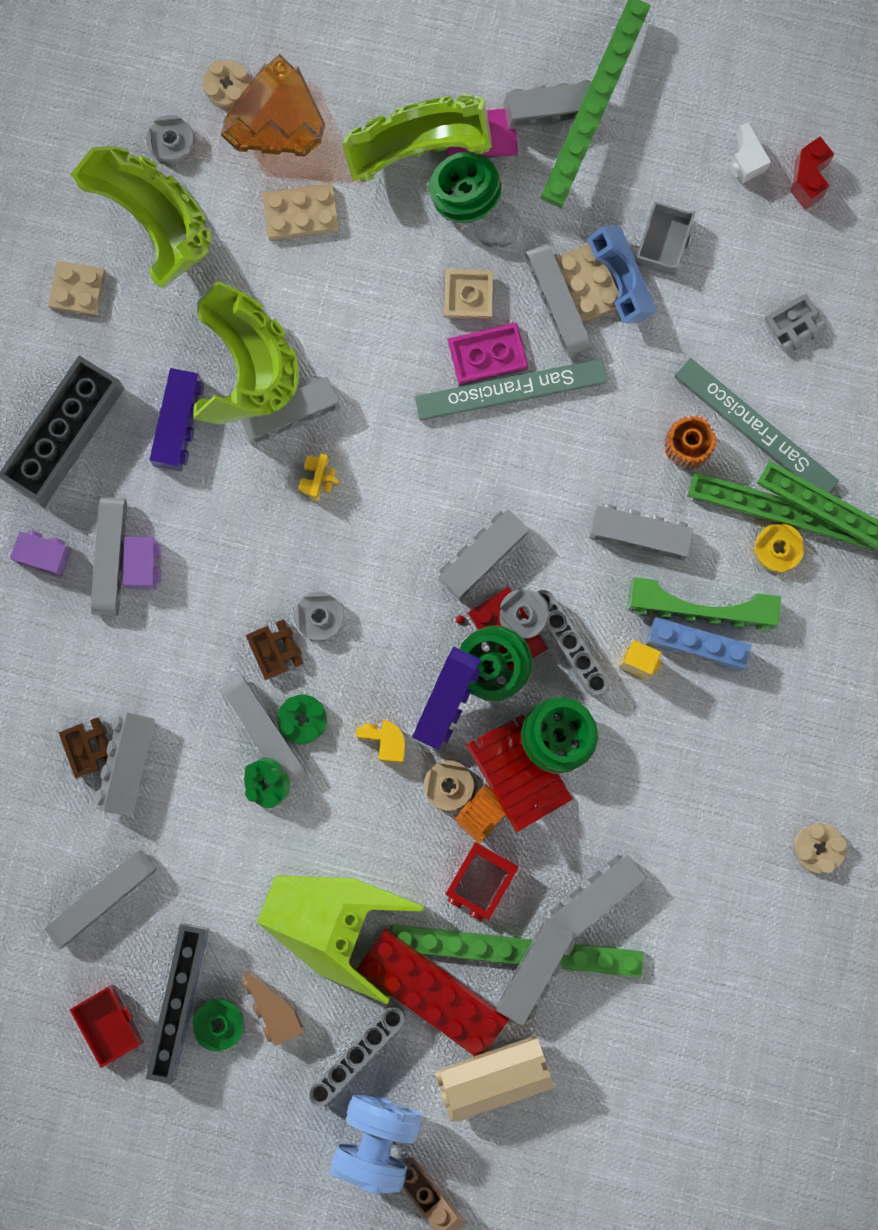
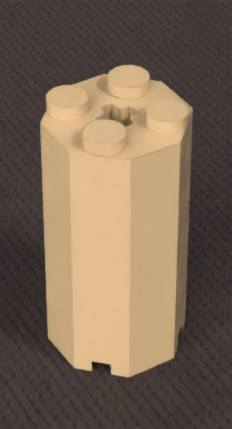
M536 1035L435 1071L439 1087H441L442 1091L441 1096L451 1122H458L554 1088Z

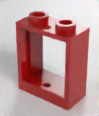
M474 842L445 893L449 897L447 902L459 909L462 905L471 909L469 915L481 922L483 918L489 920L519 867L481 844ZM475 854L508 872L486 911L454 892Z

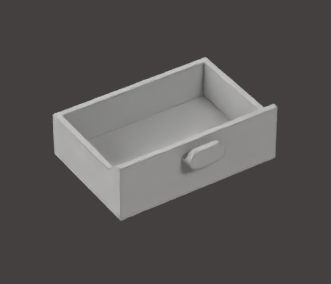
M654 201L635 260L636 263L676 275L684 248L689 250L693 236H690L689 232L696 211H686Z

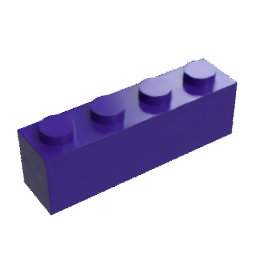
M174 368L169 370L149 459L155 467L182 471L183 465H186L188 462L189 451H186L188 442H192L194 428H192L194 405L198 400V396H202L204 390V382H202L199 373Z
M456 647L452 648L412 738L437 750L440 749L443 742L446 744L449 742L454 731L450 729L452 722L457 724L463 710L459 709L461 702L466 704L472 692L468 687L470 682L475 684L481 670L477 667L481 659Z

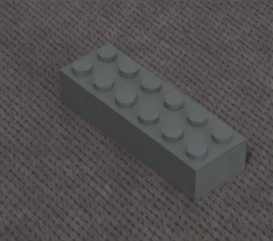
M79 355L1 469L0 479L45 507L124 391L125 387L120 380Z

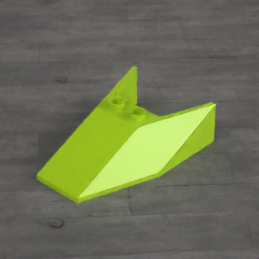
M275 875L257 923L316 973L388 1004L390 996L380 992L350 966L349 959L366 914L370 910L423 911L424 905L355 878Z

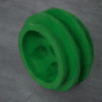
M471 152L456 153L447 157L436 167L429 182V193L436 211L446 220L456 223H472L484 218L496 207L501 197L502 184L494 163L486 156Z
M487 626L471 633L461 644L460 650L481 659L477 667L481 670L475 684L470 682L468 689L472 690V695L485 701H501L512 697L527 684L532 672V654L527 642L516 631L505 626ZM484 642L489 644V651L482 649L481 646ZM500 645H503L508 650L507 653L500 651ZM488 660L494 662L493 668H495V670H491L489 668L490 663L488 662ZM509 661L514 662V670L508 668ZM499 676L505 678V684L498 683L497 680Z
M556 697L545 700L530 711L524 719L521 737L523 748L530 761L542 770L559 774L571 772L588 762L595 752L598 732L596 722L587 708L578 701L566 697ZM553 715H560V722H556L553 719ZM570 722H571V723L573 724V726L575 727V729H576L575 731H573V730L570 729V727H569ZM542 723L546 725L545 731H541ZM553 733L557 734V740H559L560 742L555 741L556 736L553 735ZM572 740L578 742L576 749L571 746ZM561 750L564 756H559L556 752Z

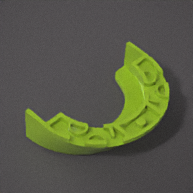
M462 94L457 97V100H453L451 96H444L397 108L395 113H391L387 118L384 115H379L366 121L367 124L363 126V129L360 127L354 128L342 142L352 180L360 179L361 182L372 180L376 173L395 161L411 155L412 157L424 155L425 151L434 149L435 152H438L448 147H463L470 152H475V154H483L488 152L489 148H492L485 100L481 96L477 97L476 100L472 94Z
M92 147L70 174L81 190L102 195L115 201L128 210L144 226L156 249V260L149 268V273L153 282L160 288L170 284L203 259L209 252L211 232L205 228L204 222L206 218L198 204L173 176L169 175L166 177L157 170V164L142 155L137 158L129 154L128 149L122 147Z
M217 281L197 301V316L199 320L223 340L233 356L237 370L236 386L229 396L222 398L214 395L211 399H200L194 405L193 419L213 424L230 423L277 412L286 406L295 395L299 381L297 357L294 348H289L284 338L286 333L276 319L271 320L262 311L263 306L255 299L220 281Z

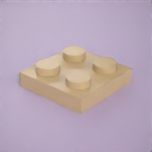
M57 261L48 307L53 310L97 317L106 274L105 269Z
M446 269L444 318L492 320L493 271Z

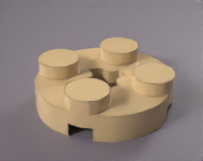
M234 61L212 62L203 78V87L207 97L214 105L220 108L236 107V104L241 101L244 102L250 93L251 84L246 68ZM225 80H230L233 85H228L227 89H224L221 83Z
M451 760L442 761L434 765L426 774L424 781V790L428 800L435 807L447 811L456 810L464 806L471 798L474 789L473 778L469 770L461 763ZM448 778H451L452 783L456 784V789H451L450 793L445 792L446 789L441 786L442 782H447Z
M812 824L803 828L796 836L794 850H796L797 860L804 869L812 873H830L837 869L845 858L846 841L841 833L831 825ZM823 842L826 852L817 855V849L814 847V844Z

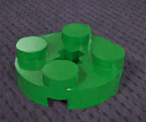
M300 694L289 697L282 704L278 712L277 722L280 732L289 741L296 744H308L324 733L327 726V714L323 705L316 698ZM304 712L306 717L309 718V722L299 726V722L295 720L296 716H300Z
M264 757L245 767V796L249 801L255 802L264 808H273L281 804L289 796L290 780L287 773L283 774L279 768L281 766L279 762L272 758ZM265 778L266 782L270 784L269 787H267L264 783Z
M212 999L203 1004L195 1013L192 1022L197 1042L210 1051L226 1050L234 1046L241 1038L244 1030L243 1014L237 1005L226 999ZM221 1018L224 1020L223 1025L225 1029H219L216 1032L213 1030L215 1025L212 1024L213 1019L218 1020Z

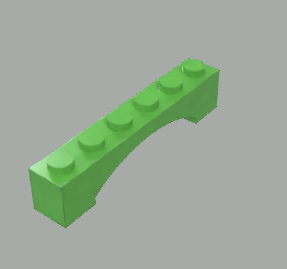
M634 577L631 581L628 610H633L635 615L648 616V613H656L659 618L673 619V616L683 617L682 620L687 622H697V619L707 620V624L722 625V622L731 623V627L742 629L746 628V625L756 626L755 630L770 632L771 629L778 626L781 596L756 593L749 602L734 606L710 607L689 603L669 594L658 586L659 580Z

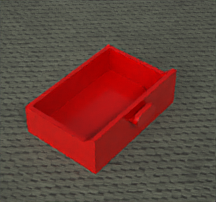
M113 985L106 987L69 1009L100 1068L144 1043L132 1021L133 1016L127 1006H124Z

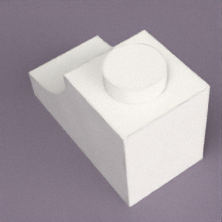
M748 122L741 125L737 131L736 138L739 152L734 154L730 165L732 174L735 178L738 177L741 184L765 173L771 163Z

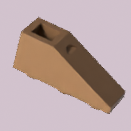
M252 971L244 975L246 980L243 981V985L247 994L253 995L256 1002L253 1004V1008L258 1019L263 1018L266 1025L263 1031L268 1042L273 1041L274 1046H277L303 1034L305 1030L295 1007Z
M412 1157L405 1163L407 1170L403 1185L404 1190L433 1230H460L467 1222L416 1159Z

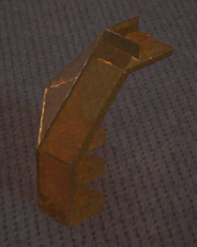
M279 54L270 63H265L226 115L221 136L240 152L261 150L265 154L281 155V152L305 157L321 144L325 122L299 67L294 68Z

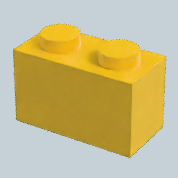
M633 640L628 645L618 668L646 680L649 676L657 674L662 660L659 659L661 652Z

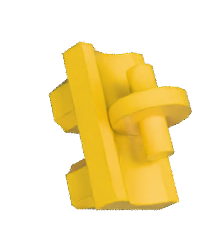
M321 453L320 457H306L304 470L314 472L315 476L313 480L301 477L298 486L299 492L310 496L311 500L317 502L319 501L323 483H325L323 491L330 493L332 486H339L341 482L340 479L335 477L336 469L329 468L328 475H326L329 463L328 455Z

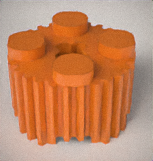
M698 415L695 417L690 416L689 418L685 416L684 419L680 418L679 421H675L672 424L664 444L666 447L665 454L670 461L674 460L673 463H678L679 467L682 465L683 468L687 466L688 469H694L708 460L717 444L716 438H714L716 434L713 433L714 429L710 428L711 424L707 423L708 419L703 420V416L699 418ZM688 438L693 440V445L687 443Z
M485 784L477 792L473 800L469 801L462 808L454 820L480 844L506 814L491 788Z

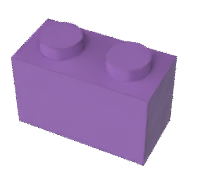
M28 530V533L19 531L10 559L15 563L62 577L71 549L65 545L66 541L55 537L47 540L42 538L43 534Z
M124 537L123 586L127 589H157V582H161V569L157 568L158 558H161L162 547L161 544H158L155 537Z

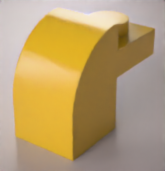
M383 720L382 730L377 729L378 725L363 723L362 728L357 727V739L380 741L379 761L404 763L405 739L401 730L395 724Z

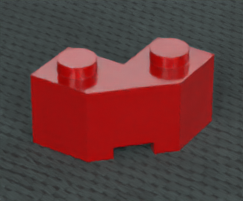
M821 136L802 148L795 160L791 193L804 210L822 199L830 187L820 171L829 165L835 154Z

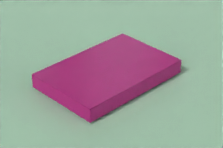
M505 109L487 110L492 148H489L488 152L480 155L487 158L517 156L516 129H508ZM463 147L447 148L448 157L456 153L470 152Z
M517 322L447 339L459 386L528 370V363Z

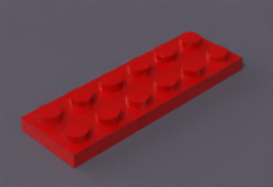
M386 928L356 969L473 1056L485 1053L508 1023V1017L497 1012L495 1007Z

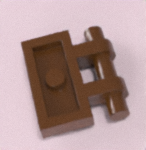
M284 619L275 623L279 630L278 632L272 634L267 625L245 635L266 681L287 672L288 668L285 662L288 660H292L295 668L304 664L300 656L302 655L301 649L296 647L292 638V629L287 626ZM283 639L287 652L281 654L276 642Z
M99 717L90 720L93 728L90 731L86 732L84 724L81 723L58 732L75 779L101 770L98 760L104 758L105 763H107L108 755L106 751L109 742L106 734L108 732L106 727L102 726ZM93 738H97L101 749L97 752L93 751L90 742Z

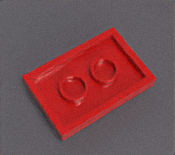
M509 587L467 613L477 630L487 626H502L500 623V606L503 599L512 592ZM521 607L519 609V611L521 612L519 618L521 620L523 618H526L528 620L529 617ZM540 634L531 638H523L528 644L532 659L548 650ZM500 645V651L507 653L508 650L503 645ZM512 661L508 662L510 670H514V662Z

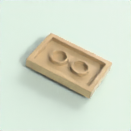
M332 183L262 193L269 241L339 231Z
M589 244L555 257L582 323L617 310L614 303L619 295L609 269L602 262L595 259Z

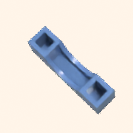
M603 226L590 235L587 240L595 259L602 262L611 271L617 282L619 295L614 303L623 324L640 323L656 313V307L621 226Z
M657 617L651 623L646 645L699 656L714 662L716 665L737 671H742L746 668L752 645Z

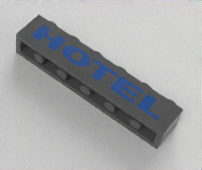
M187 923L180 925L146 1075L148 1080L172 1084L176 1080L210 928Z

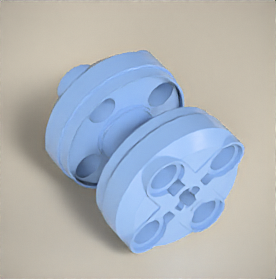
M353 1095L346 1112V1122L364 1131L360 1146L339 1144L334 1152L329 1173L371 1193H399L404 1185L407 1166L400 1160L389 1156L393 1141L415 1143L416 1136H418L421 1128L423 1114L383 1097Z

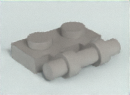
M807 294L800 296L764 319L776 339L784 335L788 339L787 342L781 344V348L785 353L792 349L800 348L803 342L810 338L812 340L817 338L822 331L827 329L823 321L816 325L812 319L819 312ZM803 324L806 330L797 335L794 329Z

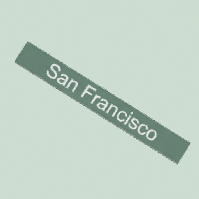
M692 358L674 376V378L787 471L828 493L838 483L839 480Z
M597 359L415 396L419 420L423 421L606 384L607 376L603 359Z

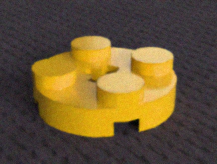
M788 524L769 525L757 536L753 552L762 567L768 571L780 574L793 569L802 560L804 555L803 539L801 534ZM783 543L784 554L780 552L777 554L774 551L773 544Z

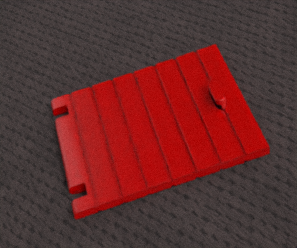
M523 714L515 718L519 727L516 726L513 720H510L478 737L477 742L480 747L477 746L475 741L466 744L516 833L573 800L559 774L542 770L530 761L522 744L521 731L524 719L526 718Z

